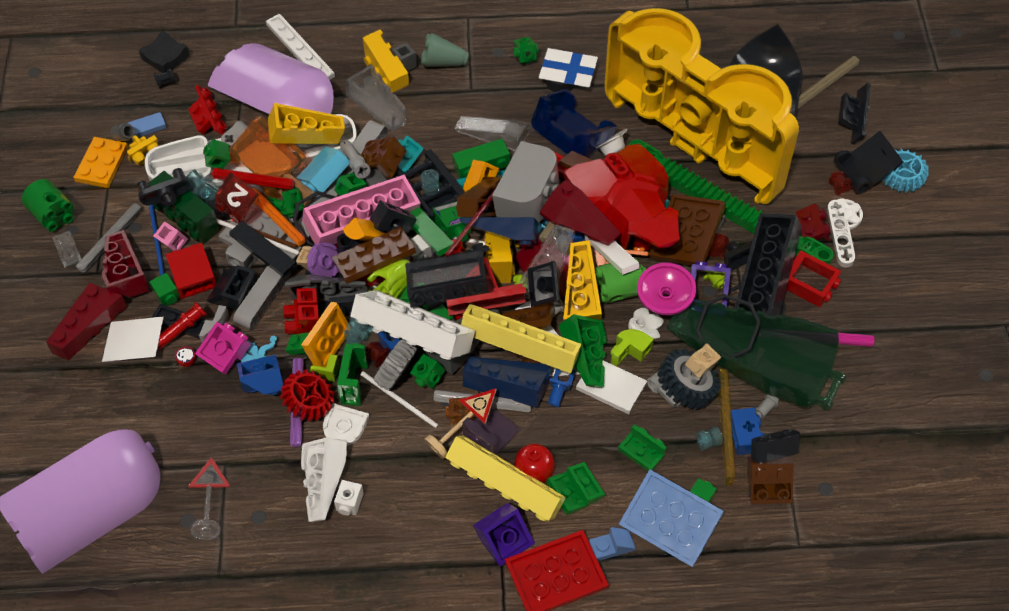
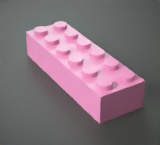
M405 175L306 207L303 209L302 221L314 244L326 242L334 245L337 243V237L344 233L342 229L354 218L370 220L380 200L409 212L419 208L421 203Z

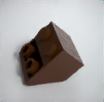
M751 456L747 457V479L751 504L793 503L794 463L789 456L764 463L754 462L751 460Z

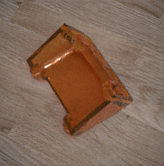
M261 116L254 119L229 148L231 164L239 165L242 163L252 173L283 177L289 173L297 179V176L307 167L305 154L295 144L270 143L268 121ZM263 186L262 188L267 196L277 199L282 196L278 193L279 188Z

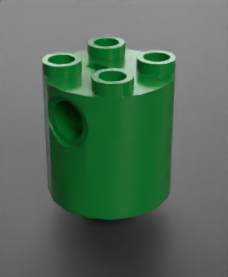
M36 180L24 190L21 198L23 206L49 232H53L73 221V203L50 180Z

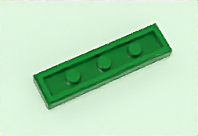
M420 207L411 211L410 213L417 219L412 227L413 230L438 256L445 254L453 242Z

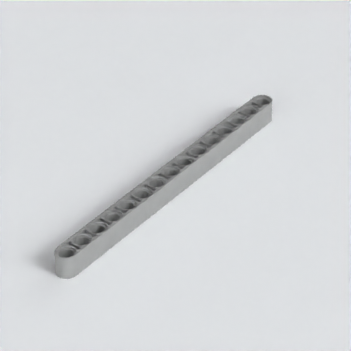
M371 120L368 121L352 144L357 154L361 155L365 144L369 140L385 138L387 126ZM348 165L339 176L354 173V170ZM339 176L323 193L339 197L334 190ZM317 195L310 206L330 200V198ZM301 217L298 223L304 231V233L306 234V236L308 237L309 241L313 242ZM289 236L287 237L286 241L296 244ZM305 242L302 246L297 245L295 250L300 252L303 246L310 247V245ZM280 249L296 262L299 255ZM267 266L236 310L233 318L234 323L253 330L296 267L282 277Z

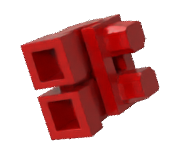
M297 288V299H294V304L283 305V318H294V321H284V334L310 333L319 320L316 288Z

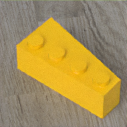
M278 103L273 104L268 116L270 143L339 144L345 130L343 116Z

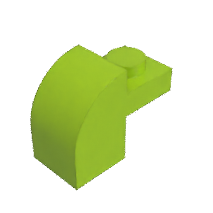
M636 329L620 332L617 335L616 345L610 353L612 355L611 364L618 367L628 354L642 362L652 350L654 339Z

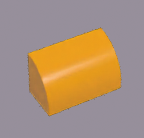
M473 160L463 190L465 192L487 177H496L499 168L484 161Z
M354 218L342 229L347 237L361 241H369L385 234L375 229L374 223L371 220Z

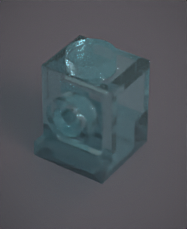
M352 317L344 331L345 341L348 344H362L363 341L367 340L369 332L372 333L373 326L358 323L357 319Z

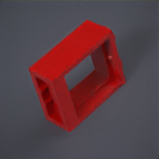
M800 250L793 261L786 290L821 308L824 302H829L833 294L831 292L833 288L837 289L839 287L841 271ZM802 267L829 279L822 292L795 278Z

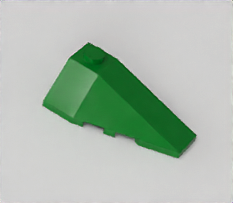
M573 314L559 324L561 337L581 344L575 366L586 386L603 388L605 367L602 364L606 353L603 351V346L606 343L603 321Z

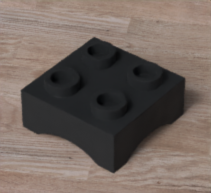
M165 31L159 33L151 44L139 50L141 59L161 73L166 72L169 68L171 70L174 69L190 55L187 45L177 42Z

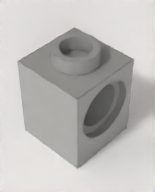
M237 241L230 245L225 253L228 264L232 266L239 265L250 269L257 261V257Z

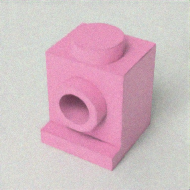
M165 221L154 234L157 240L173 251L180 250L188 240L181 232Z

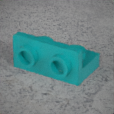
M408 135L404 140H398L406 150L398 166L402 173L411 167L424 149Z

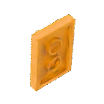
M94 137L73 177L75 182L109 188L129 148L128 144Z
M330 302L301 344L313 366L326 368L330 354L335 355L351 331V327L338 303Z

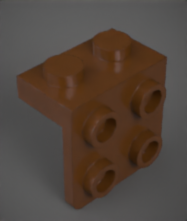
M393 136L369 140L365 144V148L360 156L365 159V163L370 168L377 167L389 179L396 172L406 150Z

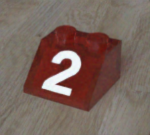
M230 172L215 195V205L221 212H226L233 222L240 223L244 221L247 223L258 212L259 194Z

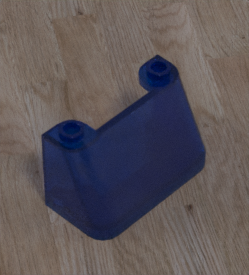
M567 89L540 96L531 120L532 127L566 154L574 151L588 157L596 150V147L606 142L616 131L617 125L610 120L602 121L597 127L575 111L576 98Z

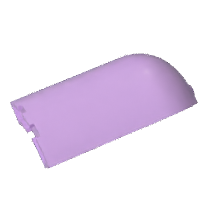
M245 44L237 50L233 49L224 56L225 60L221 65L216 66L208 83L209 87L270 114L274 103L331 114L333 108L332 85L322 70L261 44Z
M123 429L104 434L0 496L1 513L14 532L19 531L16 534L24 549L27 550L41 574L137 515L153 501L160 486V470L152 455L155 452L149 441L145 443L137 432Z

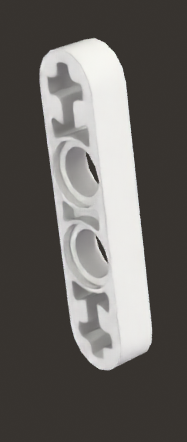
M832 200L828 204L827 215L836 259L841 267L847 268L852 266L855 260L847 214L842 201ZM833 207L839 209L838 216H836L835 209H833ZM841 222L844 224V228L838 229L834 226V223ZM844 238L848 243L840 245L837 240ZM844 251H846L847 258H849V261H846V259L843 258Z

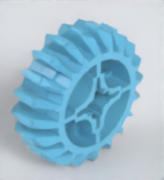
M902 148L899 151L896 150L904 163L881 181L885 182V186H891V190L897 189L898 193L901 190L905 194L908 190L913 193L915 189L919 190L925 184L929 175L928 165H926V160H922V155H916V151L911 153L909 149L903 151Z

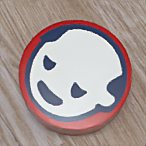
M182 347L177 350L175 358L180 366L188 367L195 362L196 355L191 347Z

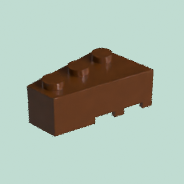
M487 177L457 198L456 204L457 217H474L498 186L502 177ZM493 200L480 217L496 215Z

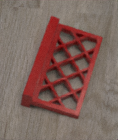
M523 284L488 289V293L446 300L449 316L464 314L469 304L488 310L526 303V288L523 287Z

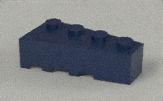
M469 357L463 368V387L480 392L496 388L495 396L511 399L515 402L537 408L549 385L551 366L540 363Z

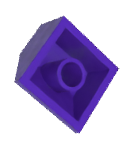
M508 503L473 525L481 543L499 566L505 564L506 558L517 555L535 544L518 509Z

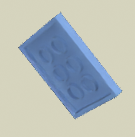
M649 469L619 525L694 567L724 511Z

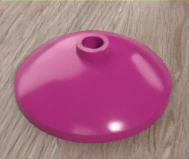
M659 263L647 268L641 274L638 280L637 293L642 304L650 311L661 315H674L686 310L692 304L696 294V284L690 272L682 266L673 263Z

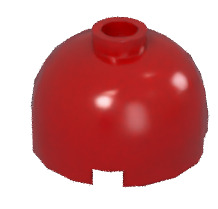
M534 443L522 447L517 452L514 466L544 484L548 478L553 476L555 462L553 454L548 448Z

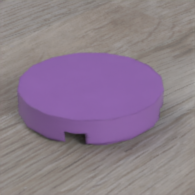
M320 242L310 249L307 265L312 275L332 277L338 273V269L332 260V257L338 254L336 246L331 243Z

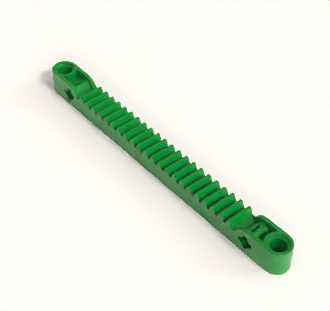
M632 140L629 145H642L662 164L669 177V186L687 196L725 201L726 208L723 213L726 215L725 218L752 234L755 233L759 215L763 214L762 210L757 211L755 206L751 208L749 203L744 204L743 199L739 201L736 195L732 197L730 192L725 193V189L720 190L718 185L714 187L712 182L707 183L706 178L702 180L699 174L695 176L694 171L690 173L687 167L683 169L681 164L678 166L676 161L671 162L669 157L665 159L658 149L644 141ZM800 234L794 258H796L801 250L831 265L834 256L832 249L812 237H802Z

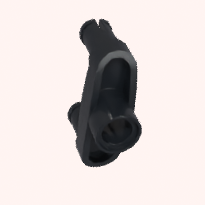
M176 168L172 171L174 179L151 187L148 186L146 181H139L137 183L139 200L144 205L161 203L164 206H171L175 203L176 197L190 189V181L184 175L181 168Z

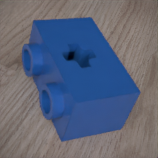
M755 407L731 410L728 421L736 455L751 454V439L764 435L760 431V416L756 415Z

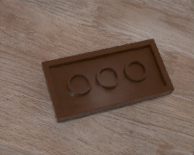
M399 227L333 256L332 260L344 281L348 284L417 252L403 229Z

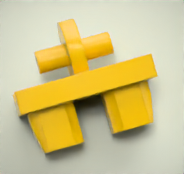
M134 135L132 137L133 143L129 144L131 149L127 151L128 160L130 162L134 161L139 167L145 164L144 155L153 148L158 147L155 135L148 139L145 136L139 139Z

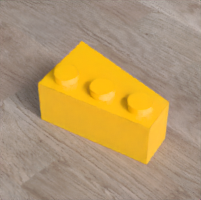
M380 29L363 37L364 62L368 67L372 68L374 75L380 78L384 88H388L393 93L409 85L408 72L398 56L394 57L389 50L391 45L389 42H384L383 32Z
M484 232L485 245L489 246L490 249L486 251V258L496 283H511V276L515 275V266L512 264L513 249H510L512 241Z

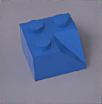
M276 354L237 363L243 392L259 391L264 395H275L281 391L283 382Z

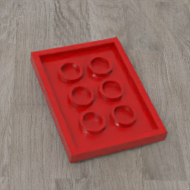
M584 530L505 559V565L525 611H551L609 588V584Z

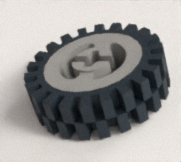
M676 349L675 352L673 350L668 354L658 368L657 376L660 377L658 381L663 383L661 388L662 390L668 389L666 395L668 397L673 395V401L677 402L680 400V405L683 407L687 403V408L692 409L693 406L695 409L704 408L720 391L721 384L719 383L721 380L717 377L719 374L717 371H712L715 368L713 367L705 375L698 378L685 365L695 351L690 350L688 353L687 349L682 351Z

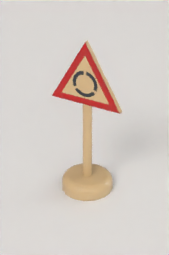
M496 388L460 399L459 402L470 412L439 441L432 435L424 438L428 446L441 459H445L448 453L442 444L473 415L486 424Z

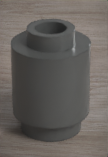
M129 123L117 124L111 128L110 135L114 141H128L135 135V129Z

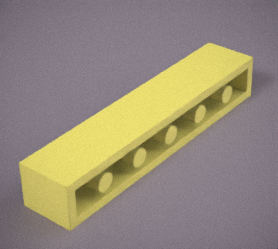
M469 304L463 314L461 325L475 330L473 337L475 339L570 374L576 364L581 347L580 343L473 304Z
M464 435L455 437L445 457L451 461L450 464L452 466L468 471V476L474 479H481L486 487L502 492L501 496L508 500H515L519 503L518 506L520 508L536 513L535 516L546 522L555 519L566 499L562 494L525 474L514 465Z

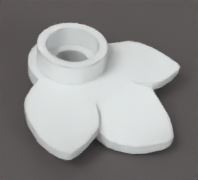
M639 308L634 312L633 318L629 320L628 326L629 329L640 330L653 339H658L660 334L657 329L663 325L664 320L659 315L649 314L647 308Z

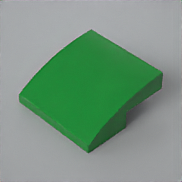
M585 462L568 467L566 472L550 477L546 482L550 488L566 497L561 506L566 516L597 502L605 496V493Z

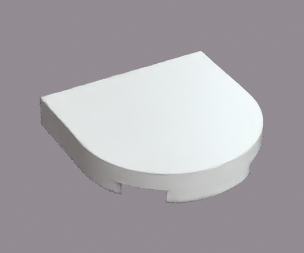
M333 403L323 422L325 437L345 441L347 446L351 445L361 437L370 416L368 413Z

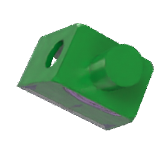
M457 201L433 207L435 224L449 239L458 237L466 227L460 222V218H471L457 217ZM471 228L464 236V238L461 240L462 242L468 239V234L471 233Z

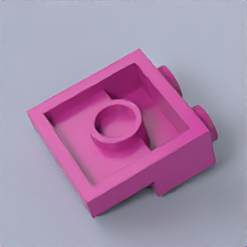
M216 322L195 354L222 373L227 374L237 358L239 360L242 359L251 343L247 341L249 337L240 331L238 334L233 332L235 328L225 322L222 325Z

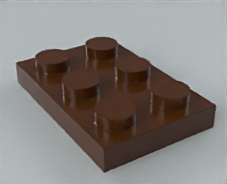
M553 305L528 307L502 312L500 315L539 329H544L551 325L554 307Z

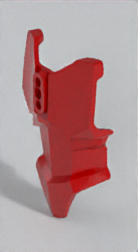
M627 145L617 154H607L603 160L597 159L576 164L565 171V180L567 179L581 189L621 232L618 240L622 243L624 250L628 245L631 234L644 239L658 248L670 247L680 240L678 231L679 212L671 207L665 208L668 197L669 177L662 164L642 145Z

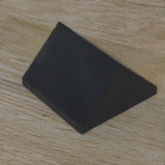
M556 261L528 268L531 307L561 304Z

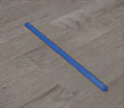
M149 205L154 235L157 232L154 207ZM154 237L161 276L165 273L160 242Z

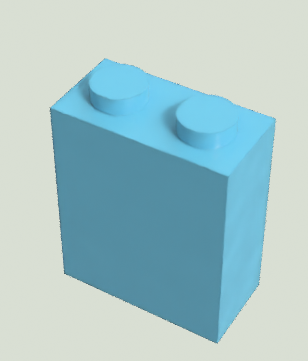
M324 147L297 176V179L313 192H324L349 165V160L339 149Z

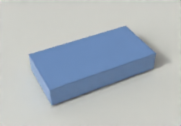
M161 112L128 122L134 127L137 137L166 129Z

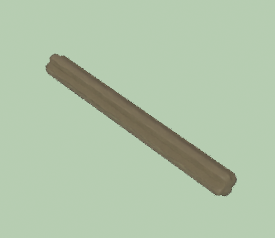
M852 56L801 93L797 109L859 64V59L856 56Z

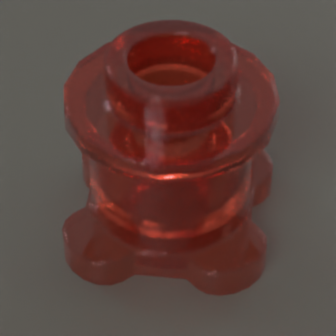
M836 171L831 174L829 183L836 189V195H841L852 188L850 184L851 179L846 178L845 172Z
M715 234L709 250L711 257H724V254L727 253L725 248L729 244V239L724 234Z
M378 341L371 342L366 347L367 358L375 361L374 366L379 368L389 355L390 349L382 348Z

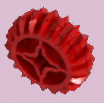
M307 369L303 373L298 370L295 374L292 373L285 379L281 388L282 394L280 399L283 400L282 406L288 407L287 413L293 412V418L299 416L300 421L304 420V418L308 422L312 421V419L317 421L320 417H325L327 412L331 410V406L334 403V391H331L332 385L327 384L328 378L324 380L321 378L322 373L317 376L314 370L311 373H308Z

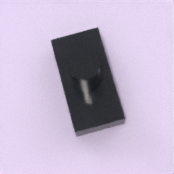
M735 241L728 244L727 250L729 252L724 254L726 268H731L732 271L747 263L752 241L742 246L738 245Z

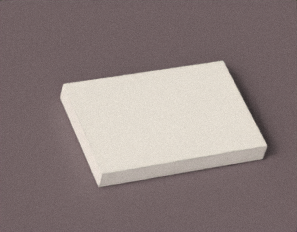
M605 361L602 364L605 367L603 388L586 386L581 377L576 390L627 414H630L647 385L646 380Z

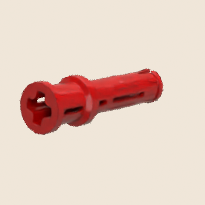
M195 302L192 308L186 313H181V318L160 334L157 348L161 350L183 330L193 327L194 323L202 316H206L207 313Z

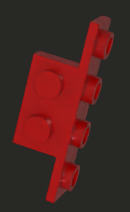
M196 85L195 89L199 99L188 110L197 131L204 134L212 126L215 132L223 135L227 132V126L221 118L222 115L216 107L217 104L211 96V91L206 87L202 88Z

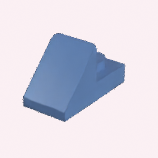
M611 527L609 534L589 539L591 548L598 561L636 550L630 532L626 529Z

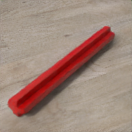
M214 168L211 173L215 179L291 190L295 185L293 179L221 168Z

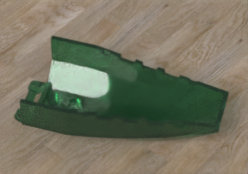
M694 299L686 310L674 314L669 321L667 329L698 351L705 344H708L721 356L716 363L717 365L771 396L806 408L817 404L825 410H830L840 385L846 379L843 373L832 370L839 348V330L802 318L780 314L772 316L764 314L763 311H757L760 326L752 349L738 357L733 356L731 358L723 353L733 355L748 348L757 323L752 312L745 311L741 307H738V309L728 308L724 304L719 303L709 305L699 330L704 341L698 338L696 327L704 304L708 301ZM828 379H833V383L826 396H820Z

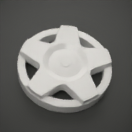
M838 199L844 203L848 222L852 223V225H849L850 230L856 228L863 218L861 206L851 200ZM833 208L835 209L836 216H838L839 209ZM835 222V223H834V226H835V227H837V228H839V229L844 228V224H843V223H841V222Z

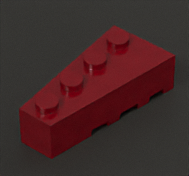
M89 282L46 341L51 353L69 361L87 345V341L91 337H96L101 332L100 329L107 323L110 324L120 311L123 312L127 309L123 296Z

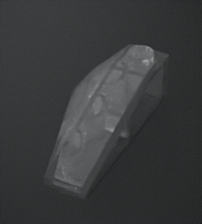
M461 116L454 131L486 142L503 139L507 149L516 151L520 142H524L532 125L516 119Z

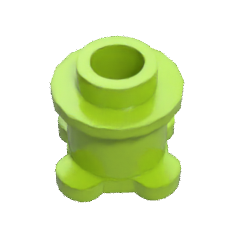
M707 272L703 277L705 281L708 279L711 281L714 289L723 288L724 273Z

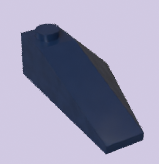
M534 217L478 218L471 227L518 243L524 247L537 244L541 232V224ZM460 218V222L467 226L472 218Z

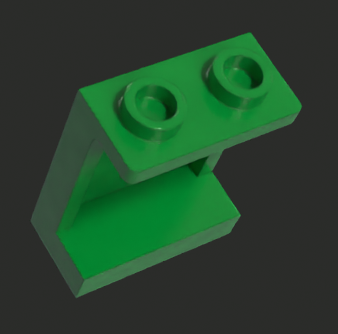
M345 343L337 382L341 405L361 406L362 403L359 380L354 379L357 368H368V360L365 346L359 343Z

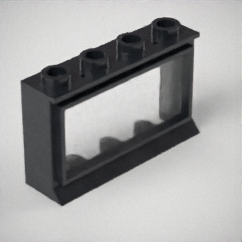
M481 250L405 264L407 294L411 308L488 293Z

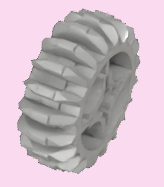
M404 339L400 340L381 365L374 377V382L386 390L392 389L417 352V348L406 343Z

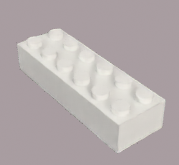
M378 290L356 294L350 317L357 319L358 323L372 325L373 329L377 331H386L390 333L391 337L405 339L406 343L419 345L427 352H436L440 354L441 358L447 360L469 353L475 334L473 329L422 308H411L409 303Z

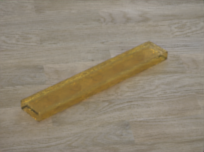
M719 369L718 378H720L719 384L721 388L719 389L718 397L724 486H732L735 470L728 370Z

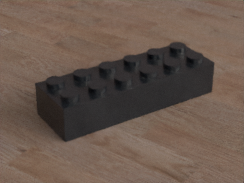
M759 215L737 298L750 302L753 305L760 319V326L777 327L802 229V225L796 215ZM736 302L733 314L739 324L756 326L757 322L750 307Z

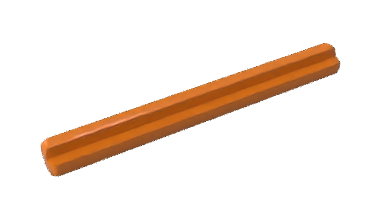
M256 188L248 191L249 197L298 246L305 244V237Z

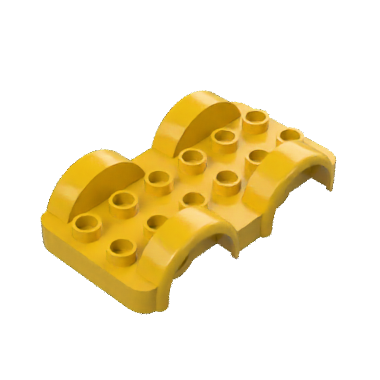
M661 8L643 9L637 12L626 11L611 23L608 30L604 84L608 99L616 108H620L629 101L635 105V111L639 116L646 119H656L674 132L670 145H676L692 156L697 163L703 162L709 156L718 161V166L723 173L730 176H740L759 189V193L754 198L755 203H770L785 187L799 133L798 121L790 113L792 97L786 83L772 71L760 66L738 64L721 69L700 55L701 38L698 29L688 18L680 13Z

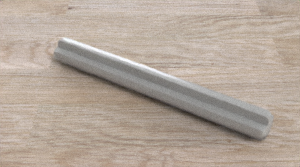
M133 203L78 262L76 267L80 272H86L104 252L106 235L124 230L142 211L141 206Z
M435 390L433 399L437 402L462 404L459 402L460 399L476 394ZM495 396L491 408L522 412H530L532 407L511 399Z

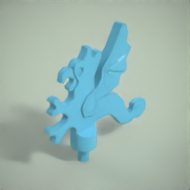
M271 336V343L260 347L259 350L255 343H251L247 350L249 354L245 353L241 362L266 357V352L276 345V336Z

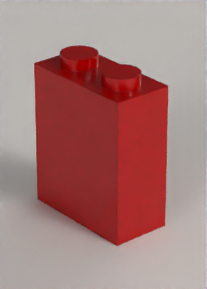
M202 243L166 254L181 299L212 290L215 287L216 281Z

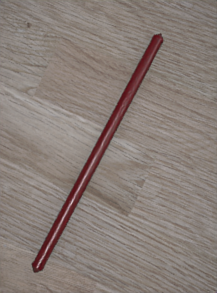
M494 191L445 253L446 257L450 256L493 200L492 195Z

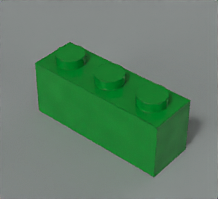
M498 139L453 153V167L459 179L465 178L469 173L473 160L484 161L495 167L505 168L510 163V153L503 139Z

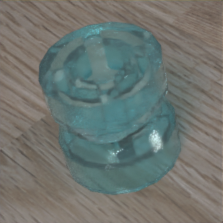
M426 170L421 174L423 193L434 195L439 191V175L435 170Z
M717 426L710 427L707 431L701 430L696 432L697 442L702 451L708 450L710 446L717 447L723 445V438Z

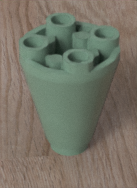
M427 33L425 39V48L427 49L423 50L421 56V64L423 66H466L469 52H465L461 47L434 33Z

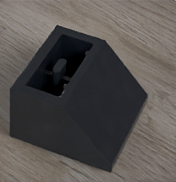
M239 265L224 270L209 295L207 302L218 306H226L228 309L236 311L257 282L255 270Z

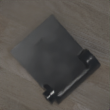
M878 131L853 152L850 153L847 150H842L834 158V163L856 194L866 192L904 163L881 131Z

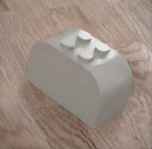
M520 142L492 195L496 217H534L538 222L544 218L539 214L540 210L553 190L560 185L557 159L553 150L536 144Z

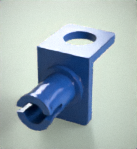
M556 368L553 379H549V383L553 388L547 404L554 407L560 406L564 391L570 392L576 373L574 369L571 374L569 373V380L563 382L558 379V375L563 371Z

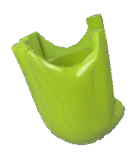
M406 259L399 260L373 272L367 280L372 282L378 276L385 278L374 290L400 299L407 286L405 264L411 262ZM415 273L411 274L412 280L414 279Z

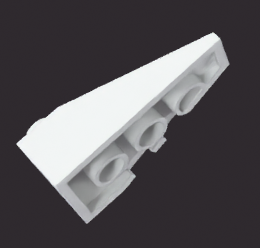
M326 437L302 444L301 468L305 470L306 479L303 483L304 487L308 488L306 505L309 522L322 521L326 518L346 462L347 442Z

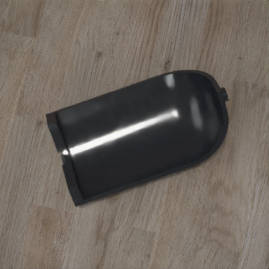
M776 24L747 42L733 57L730 66L738 64L756 65L778 75L789 88L792 97L790 113L796 118L803 80L802 67L791 41L780 25Z

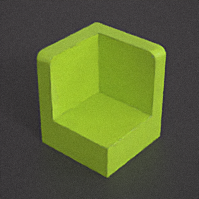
M330 354L326 368L311 366L310 372L314 370L317 376L322 373L321 378L323 380L328 378V381L335 382L340 366L338 355Z

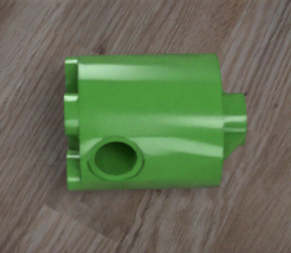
M611 263L596 267L595 275L597 286L599 285L600 302L609 303L638 296V280L646 268L639 264V269L622 275Z

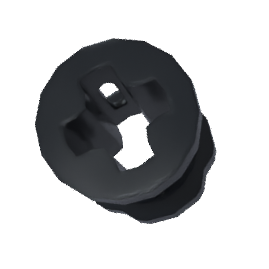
M170 68L160 74L154 73L158 88H162L163 85L169 83H176Z

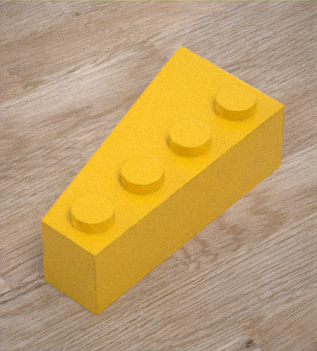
M590 240L575 242L570 245L563 321L573 314L602 320Z

